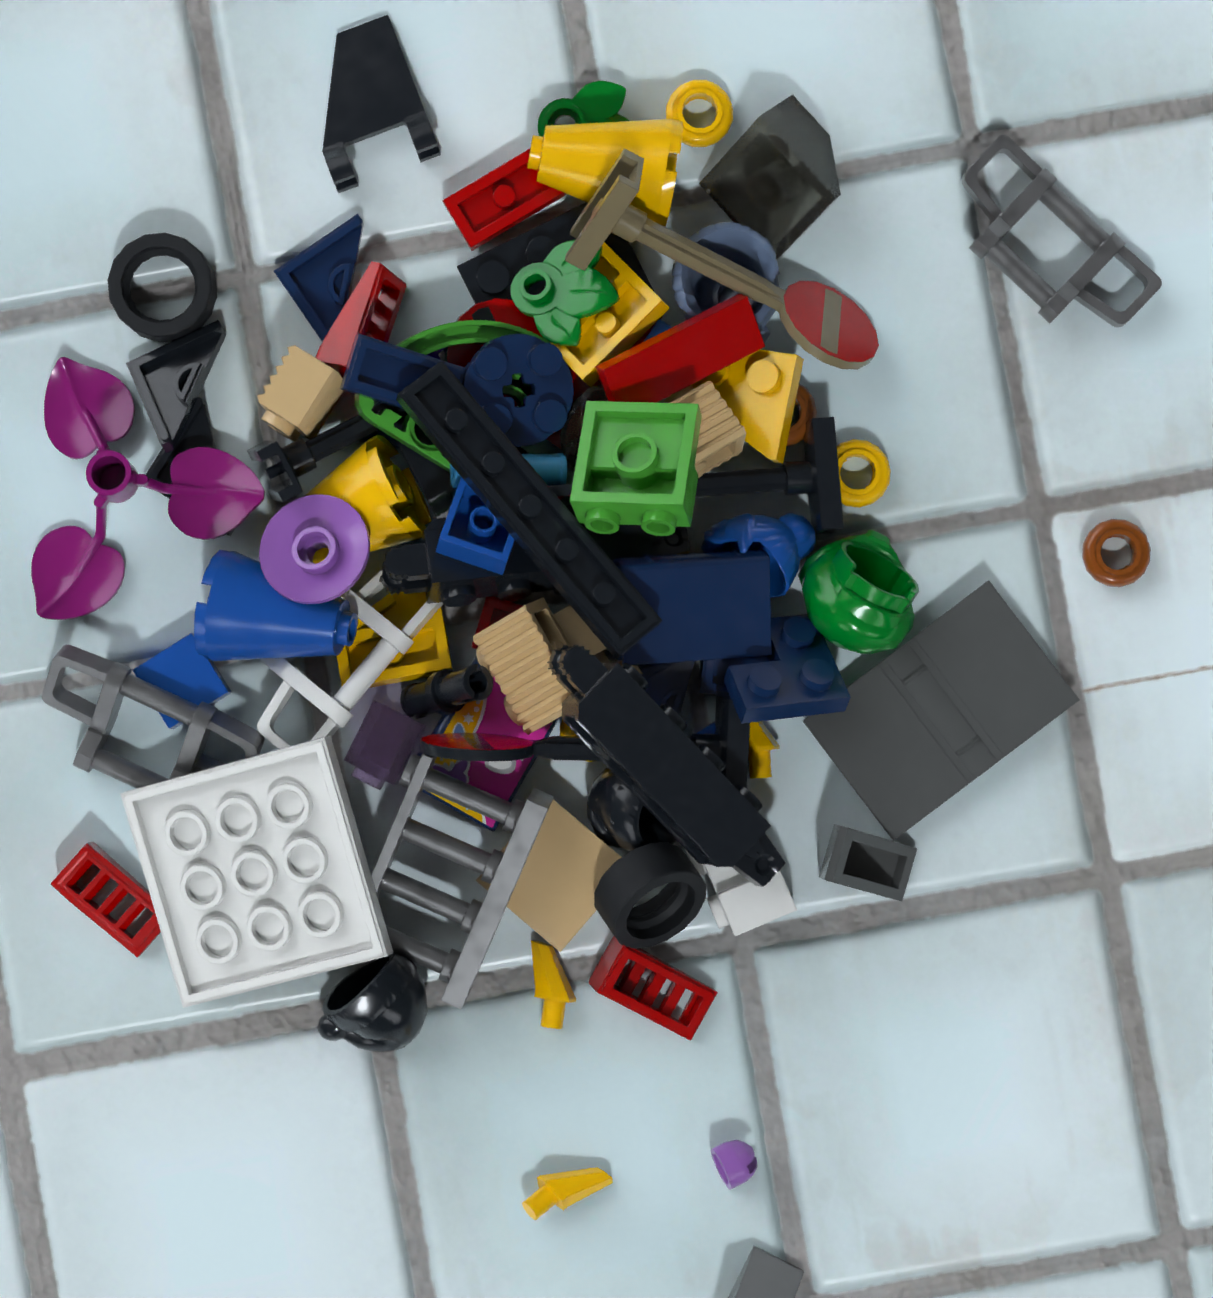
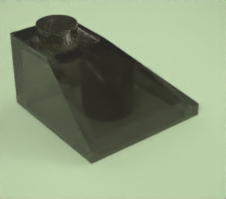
M793 94L760 115L699 183L733 222L749 226L752 230H756L763 237H766L776 252L777 261L841 195L830 135Z

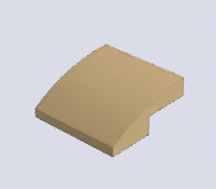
M553 799L507 908L561 952L596 912L594 892L601 877L621 856ZM508 841L507 844L502 848L501 852H503V853L505 852L506 847H507L509 841ZM481 874L476 881L488 891L491 884L482 881L483 874Z

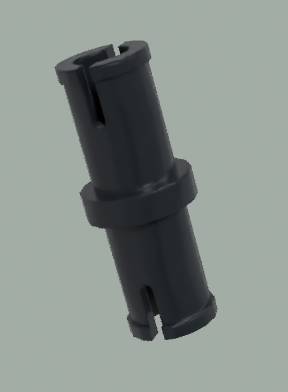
M478 664L470 665L458 671L443 669L432 673L427 681L406 686L401 692L400 704L405 714L409 717L416 715L415 719H421L436 712L449 715L461 710L466 703L488 698L493 689V679L487 668L484 666L478 668Z

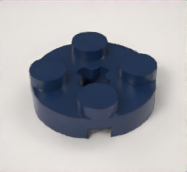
M527 334L505 335L494 338L484 344L465 366L466 371L462 385L515 447L540 443L565 425L573 402V379L568 365L563 360L562 353L553 344L546 343L535 336ZM516 373L521 376L522 383L529 384L530 395L524 397L521 407H515L513 398L504 397L502 392L503 386L512 384V375Z

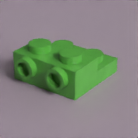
M586 401L570 496V503L577 520L580 523H585L586 528L599 534H613L619 530V525H641V528L646 533L655 536L672 535L676 527H691L698 483L695 459L702 419L699 405L691 403Z

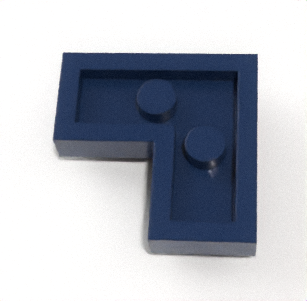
M808 614L772 617V655H767L769 662L728 666L724 678L725 686L741 724L845 712L851 698L824 636L809 620Z

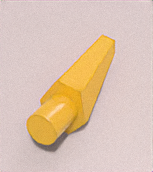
M762 721L750 723L748 754L750 779L772 777L770 750L780 749V745Z
M531 940L535 983L534 997L544 999L540 1026L562 1029L566 1003L576 1002V997L553 946L537 940Z
M598 1167L539 1175L537 1177L539 1189L523 1201L522 1206L532 1219L537 1220L554 1205L564 1211L568 1206L612 1184V1177Z

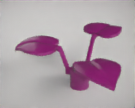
M66 357L58 359L47 384L44 400L45 428L52 444L59 452L71 459H83L92 454L97 448L99 449L96 455L91 458L86 468L87 482L98 494L94 499V505L96 506V532L92 538L87 531L80 527L64 526L50 531L37 545L31 562L36 612L40 617L49 620L74 619L90 614L107 604L120 589L125 574L123 556L114 548L102 545L106 537L107 505L109 502L122 503L129 500L136 493L138 487H145L162 494H172L168 503V514L173 524L187 536L195 539L210 540L222 537L237 528L263 502L265 497V490L261 482L247 465L224 451L210 447H196L179 453L173 459L170 467L173 484L162 483L147 477L145 474H138L135 467L126 457L119 452L110 450L107 442H115L125 437L132 427L135 405L130 391L124 383L110 373L80 364Z

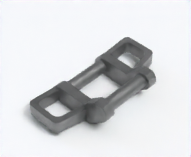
M1000 135L966 170L962 177L963 187L992 222L969 249L980 259L986 256L1041 307L1038 313L1049 324L1074 299L1114 327L1124 326L1160 289L1162 285L1160 277L1124 246L1126 243L1115 232L1111 236L1106 233L1054 184L1057 178L1046 168L1043 170L1009 136ZM998 153L1006 154L1033 180L1003 213L977 181V174ZM1038 200L1094 251L1093 255L1057 292L1001 240ZM1113 257L1119 260L1144 284L1143 292L1125 311L1121 312L1112 309L1084 289Z
M64 645L52 660L42 692V700L47 705L90 726L73 762V766L89 773L93 768L134 788H139L226 764L203 754L211 731L241 746L245 750V758L260 755L264 744V736L259 731L210 704L202 701L198 706L131 675L132 669L123 664L113 662L72 645ZM66 667L104 681L97 705L63 687L62 678ZM124 696L189 726L177 763L169 779L103 749L117 719Z

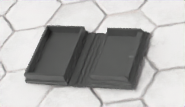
M988 580L850 684L847 689L851 698L845 712L811 715L805 718L803 723L894 841L1080 699Z

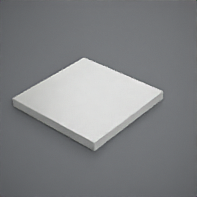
M331 735L120 793L183 1008L389 956L393 953Z

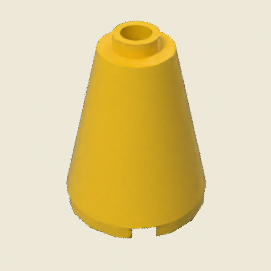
M655 119L546 125L544 136H532L527 168L538 170L537 182L588 203L625 148L644 158L639 191L630 204L646 212L647 218L662 226H666L677 176L675 169L677 154H680L683 121Z
M376 435L367 440L304 495H330L349 503L361 515L367 526L370 537V552L421 539L426 529L425 524L431 522L424 496L409 467L401 471L391 461L390 458L399 454V452L381 435ZM321 548L317 550L313 556V563L323 561L327 557L329 549Z

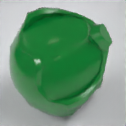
M868 530L866 534L852 535L826 545L806 559L798 577L802 586L808 618L830 643L845 650L873 654L896 649L912 630L915 617L912 602L919 593L918 584L902 566L896 552L890 545L888 537L874 530Z

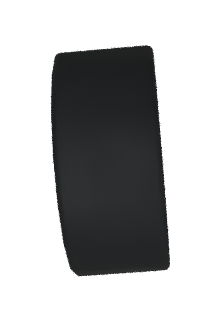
M169 233L145 234L126 244L113 260L107 279L109 300L119 319L139 336L160 343L174 341L200 329L212 315L217 299L216 276L206 257L185 238ZM167 255L179 259L189 267L194 277L195 293L192 303L184 313L173 319L157 320L145 316L137 309L131 298L130 284L134 272L143 262L152 257Z
M669 842L649 843L631 850L614 862L605 872L594 892V907L621 945L633 949L652 947L675 936L685 929L698 915L706 899V883L681 847ZM667 884L659 894L649 901L634 907L651 890Z

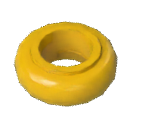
M691 80L681 84L671 94L666 105V119L683 121L682 143L691 147H708L718 143L728 133L733 122V105L728 94L718 84L708 80ZM695 99H703L710 102L716 111L715 121L705 128L690 126L683 116L685 105Z
M852 439L838 444L837 455L842 504L858 508L873 504L884 495L890 483L891 469L886 455L878 446L866 440ZM859 457L870 464L873 473L872 480L868 486L861 489H852L841 480L840 469L843 463L847 461L846 459Z

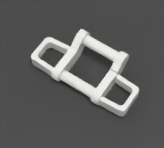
M382 570L358 592L354 593L349 589L339 596L349 601L350 611L356 613L358 619L382 637L381 640L333 698L290 664L295 657L259 659L283 679V682L257 723L259 733L278 749L291 746L275 732L274 724L292 693L296 690L329 717L312 740L329 735L332 738L339 727L344 728L353 717L350 713L351 709L399 652L404 655L414 643L412 639L443 605V602L427 604L426 601L405 627L400 630L367 603L384 588L382 582H379Z

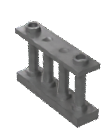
M412 753L399 782V785L408 789L371 876L377 897L382 889L460 923L461 927L459 930L469 934L462 952L452 948L450 953L386 926L393 953L403 955L414 963L440 973L438 979L448 983L441 1001L462 1009L554 796L533 788L526 803L518 799L511 803L433 769L437 757L424 753L420 757ZM423 789L504 824L502 830L512 834L505 852L494 849L491 854L411 819ZM402 839L483 874L481 880L491 884L483 903L473 899L470 904L390 869Z

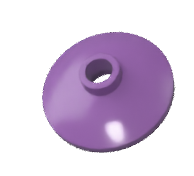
M324 494L300 497L282 507L267 524L259 548L261 569L268 583L286 599L302 604L328 602L347 592L361 577L369 559L370 537L361 515L344 500ZM321 548L329 549V553L323 561L313 563V556L317 550Z

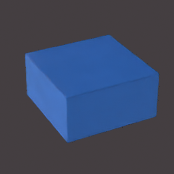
M461 477L438 540L436 553L503 575L515 540Z
M190 633L133 669L136 677L198 706L202 701L214 705L232 693L211 659L204 658L205 656L199 655L196 651L193 633ZM159 712L169 729H175L183 724Z

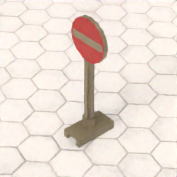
M625 148L571 228L570 235L577 239L567 252L565 261L583 271L586 270L609 234L613 233L631 243L636 240L742 295L748 296V298L775 309L779 313L780 320L789 335L806 352L823 363L840 369L858 370L869 364L876 354L879 346L877 333L868 316L853 300L835 288L816 281L800 280L789 285L786 290L781 289L766 278L647 218L646 212L632 206L630 203L639 191L644 158Z

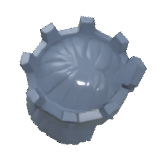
M721 222L715 225L710 224L688 238L766 278L772 284L779 287L777 275L781 273L779 272L776 252L770 241L756 230H752L751 227L735 222ZM677 261L673 264L671 275L674 277L672 279V288L675 291L674 298L679 308L685 312L684 317L686 320L739 294ZM748 298L765 344L771 334L766 324L776 310Z

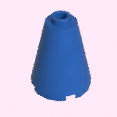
M219 550L211 558L201 584L211 585L207 604L197 602L194 616V639L196 651L199 655L205 656L204 658L211 659L212 661L336 656L341 653L344 645L351 646L357 632L358 617L356 613L350 611L348 600L337 597L331 601L319 604L293 602L280 595L268 583L259 561L236 551Z

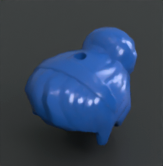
M746 513L714 524L710 530L704 532L701 549L703 553L729 551L731 548H735L741 553H746L749 549L766 550L770 558V597H780L786 595L799 570L800 560L805 559L814 550L816 536L811 523L801 515L787 513L781 515L777 520L765 515Z

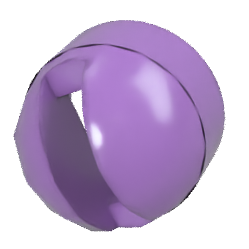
M732 1140L711 1149V1155L717 1171L729 1190L747 1182L754 1175L757 1169V1159L754 1156L752 1146L746 1142Z

